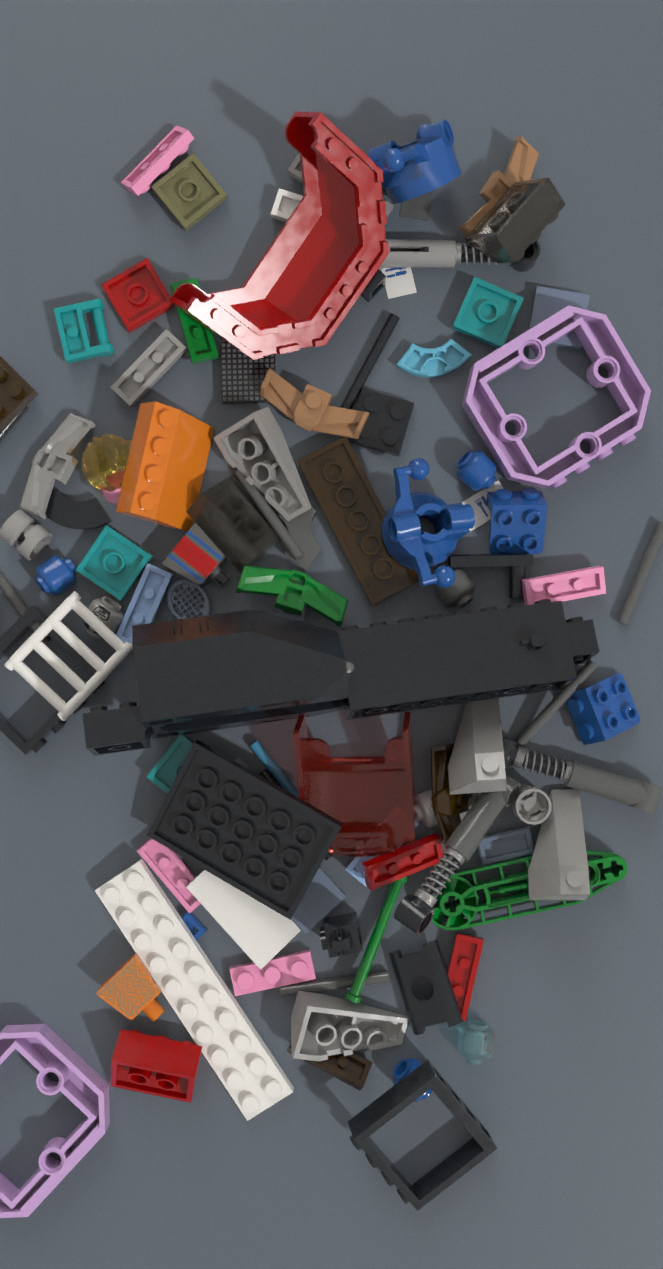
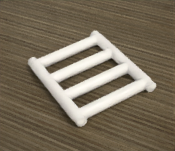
M75 591L62 602L4 664L7 669L11 671L14 669L57 709L59 711L57 715L62 721H65L133 650L131 643L127 641L124 643L79 601L81 597ZM71 609L116 650L105 663L61 622ZM52 629L97 671L86 683L42 642ZM33 649L78 691L67 703L22 662Z

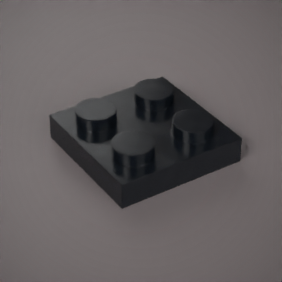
M362 388L356 410L369 412L370 415L359 438L348 437V441L399 457L414 403Z

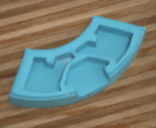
M451 338L442 346L430 349L422 348L412 343L398 361L396 367L418 377H439L463 366L472 354Z

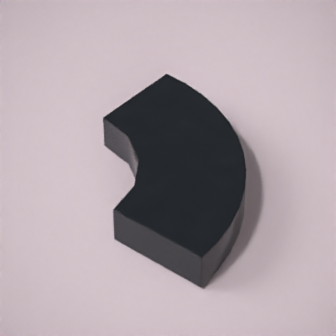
M59 490L51 494L45 512L48 519L70 529L90 530L112 522L97 498L88 501H73L66 498Z

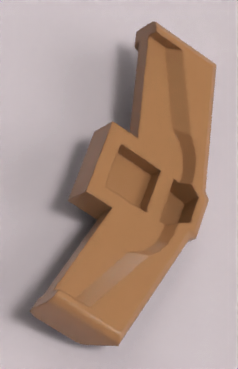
M522 136L516 137L514 141L515 145L504 175L499 170L493 171L480 191L479 195L487 202L459 227V230L473 242L483 244L513 214L517 213L524 202L523 198L539 153Z
M271 368L268 370L261 385L260 395L295 422L297 427L308 432L316 431L358 439L370 415L369 412L329 406L333 398L332 394L309 384L306 385L302 394Z

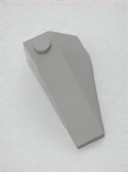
M269 407L253 412L213 437L226 461L233 468L236 467L246 477L245 480L251 486L255 485L265 495V499L287 521L312 508L283 432Z
M499 698L466 703L448 765L450 795L507 791Z
M551 789L549 796L552 805L551 813L541 824L528 869L529 900H586L590 895L580 793L577 789Z
M298 991L291 1015V1056L293 1059L323 1061L328 1060V1056L343 1054L344 1056L352 1055L353 1051L369 1048L372 1051L401 1045L409 1018L405 1015L326 994Z

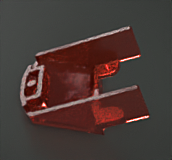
M405 712L403 736L391 738L386 744L385 756L331 757L330 747L326 741L319 738H307L305 714H299L293 732L299 798L343 823L328 853L352 857L377 856L394 852L397 847L407 843L411 845L415 842V775L411 712Z

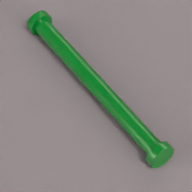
M408 877L392 882L351 989L346 991L344 996L352 1002L360 1003L362 999L360 997L362 988L402 884L407 882Z

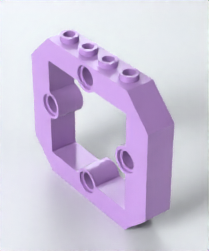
M568 305L474 363L470 368L462 407L506 480L539 488L551 485L555 489L567 481L565 476L574 471L577 475L590 467L588 463L590 460L597 457L600 461L613 453L611 447L618 443L624 446L636 439L634 433L642 429L651 390L607 315ZM574 331L592 361V364L586 371L588 382L596 388L607 386L623 414L594 432H585L574 437L567 449L537 467L521 440L527 431L525 419L515 413L506 415L487 383L516 365L525 370L535 367L544 358L545 347ZM524 348H530L534 351L535 357L533 360L527 359L524 356ZM599 366H603L607 369V378H603L599 375ZM507 422H511L516 426L517 432L515 436L509 435L506 432L505 424ZM581 441H586L589 444L590 451L588 454L581 451Z
M46 1024L6 1025L0 1032V1065L16 1049L40 1071L36 1084L41 1093L51 1096L61 1091L86 1117L66 1139L55 1137L48 1141L39 1156V1168L20 1189L0 1172V1218L29 1217L100 1140L110 1124L109 1083ZM48 1072L57 1074L59 1081H52L48 1077ZM55 1152L59 1154L61 1159H53L50 1153Z

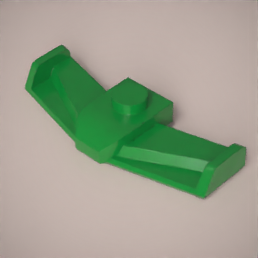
M244 565L235 592L277 596L275 608L301 616L305 605L336 623L338 627H341L349 601L312 579L307 573L295 569L284 570Z

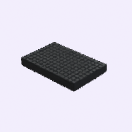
M221 338L222 403H269L260 395V390L268 370L271 368L276 372L275 354L253 360Z

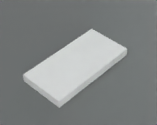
M203 870L186 886L189 892L260 970L301 931L292 920H289L206 870Z

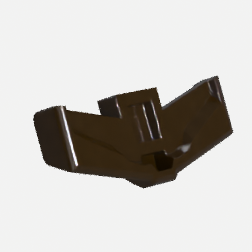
M454 743L431 747V800L433 812L436 815L445 844L461 822L459 814L469 811L468 794L450 795L448 765Z

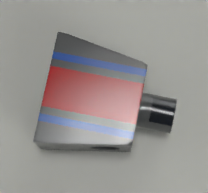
M196 523L193 524L162 562L167 568L201 587H204L211 580L222 589L232 577L220 567L227 558Z

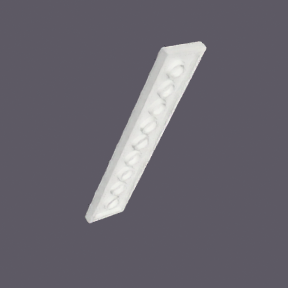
M143 859L95 890L96 894L151 973L155 983L161 988V992L195 1043L202 1046L201 1052L246 1120L252 1119L293 1093L294 1087Z

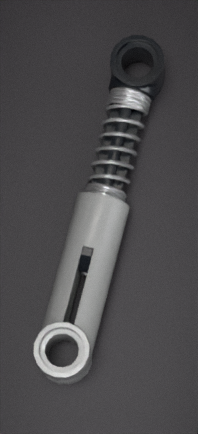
M530 236L521 237L510 244L500 243L498 246L494 243L491 246H488L487 243L484 246H481L480 243L476 246H473L472 243L469 245L463 243L461 245V243L456 244L455 240L386 239L389 244V254L378 269L454 268L455 264L460 265L461 262H466V265L468 262H473V265H475V262H480L481 265L483 262H488V265H490V262H495V265H497V262H501L502 265L509 264L516 271L526 272L532 269L536 263L541 249L538 241ZM525 250L529 252L531 257L523 258L518 251Z

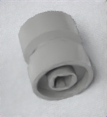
M22 509L13 513L0 529V538L10 546L16 545L17 552L28 561L35 559L46 548L52 538V534L41 524L34 525V519Z
M531 785L521 786L515 800L510 805L511 811L516 817L532 825L544 822L550 815L552 807L547 794Z

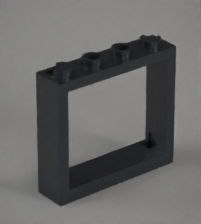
M31 606L0 637V660L35 623L41 626L48 618L38 606ZM53 629L48 633L91 677L97 672ZM103 681L92 693L96 694L105 682ZM76 691V692L66 701V703H67L78 691ZM84 701L73 713L76 714L87 702ZM57 710L27 741L0 715V731L26 755L32 751L37 753L47 744L48 741L45 738L52 731L55 734L60 731L67 721H62L57 715L59 711Z
M428 1059L348 1121L352 1136L349 1138L357 1150L362 1148L365 1151V1156L373 1168L379 1167L389 1186L394 1184L405 1204L410 1202L417 1211L497 1149L488 1130ZM432 1088L473 1138L411 1185L369 1136Z

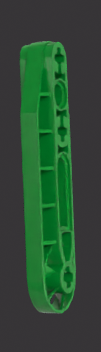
M586 850L587 854L592 855L587 856L588 866L591 869L589 875L590 895L588 896L590 898L617 881L622 880L627 874V864L620 855L614 852ZM531 854L454 871L455 875H451L449 878L451 882L447 881L445 884L446 888H442L440 891L442 894H438L436 897V902H438L440 907L432 908L434 915L431 921L437 927L445 930H460L576 905L585 900H561V902L543 906L538 905V900H532L534 908L512 912L510 904L529 901V889L525 892L490 899V895L499 893L503 895L527 889L529 860L533 856ZM613 861L617 866H614L613 872H610L605 868L611 867V862ZM524 862L525 870L503 874L502 866ZM498 868L499 876L476 880L475 872ZM471 873L472 882H469L461 875ZM526 879V882L524 881L518 884L498 887L497 890L488 891L487 888L491 886ZM482 889L483 900L479 901L476 890ZM449 896H453L455 899L453 902L454 906L449 907L446 903ZM506 906V914L488 918L484 917L483 910ZM479 911L481 919L472 921ZM461 912L467 917L466 919L460 914ZM444 914L449 916L446 925L442 923Z

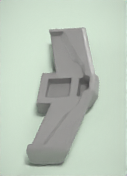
M72 413L67 416L44 446L37 451L32 461L31 471L20 503L21 509L43 520L46 519L45 512L54 482L67 484L78 463L69 454L96 424L91 420Z

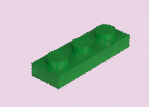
M197 278L171 283L172 295L184 283H191L200 288ZM175 305L191 364L217 359L218 352L212 331Z

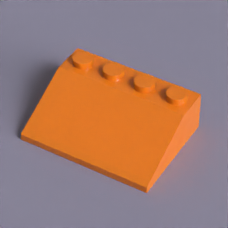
M156 401L141 403L116 512L188 532L193 525L214 427L179 409Z

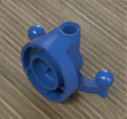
M446 119L432 125L422 124L416 133L417 140L401 147L395 141H390L369 150V158L383 170L384 182H382L390 204L401 203L426 194L461 175L462 172L453 147V131Z
M416 458L408 466L394 468L393 470L396 503L386 512L382 523V539L388 553L399 564L415 570L421 586L436 584L439 587L448 588L455 581L454 570L449 566H441L435 570L434 574H431L430 568L441 564L454 552L458 540L467 534L469 529L474 527L475 515L470 504L456 503L447 505L441 498L430 493L414 492L410 494L408 476L414 480H422L429 473L427 461ZM424 516L431 521L435 528V534L427 532L421 534V525L418 517Z

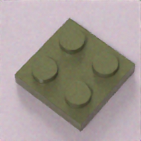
M194 153L151 186L152 191L186 232L228 199L227 193Z

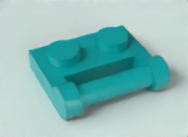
M93 299L54 308L67 364L95 357H107L115 353L113 344H110L102 312L104 310L102 299ZM89 312L93 316L99 345L91 347L84 316L85 313Z

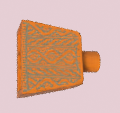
M137 953L127 960L96 992L101 999L130 1020H133L143 1011L154 1022L165 1011L155 999L160 994L161 988L155 983L151 973Z

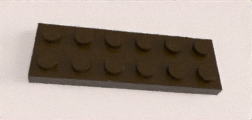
M342 437L297 460L371 606L419 582L418 575L414 569L399 564L387 551L382 539V523L386 513L347 437Z

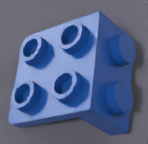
M532 488L514 492L507 489L487 492V504L491 512L490 553L540 554L544 547L548 505L542 492Z
M621 673L611 675L588 687L577 689L566 700L583 745L606 741L640 723V716Z

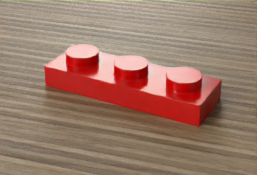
M434 833L362 862L366 886L372 891L434 864H438V859L443 858L441 838Z
M456 932L447 972L462 1019L466 1022L484 939Z

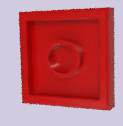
M148 258L101 284L129 333L175 307L169 301L171 297Z

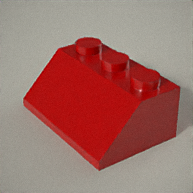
M121 1029L111 1061V1086L191 1103L202 1046L196 1045L191 1041L179 1042L170 1040L163 1035L151 1036L134 1029L128 1031Z

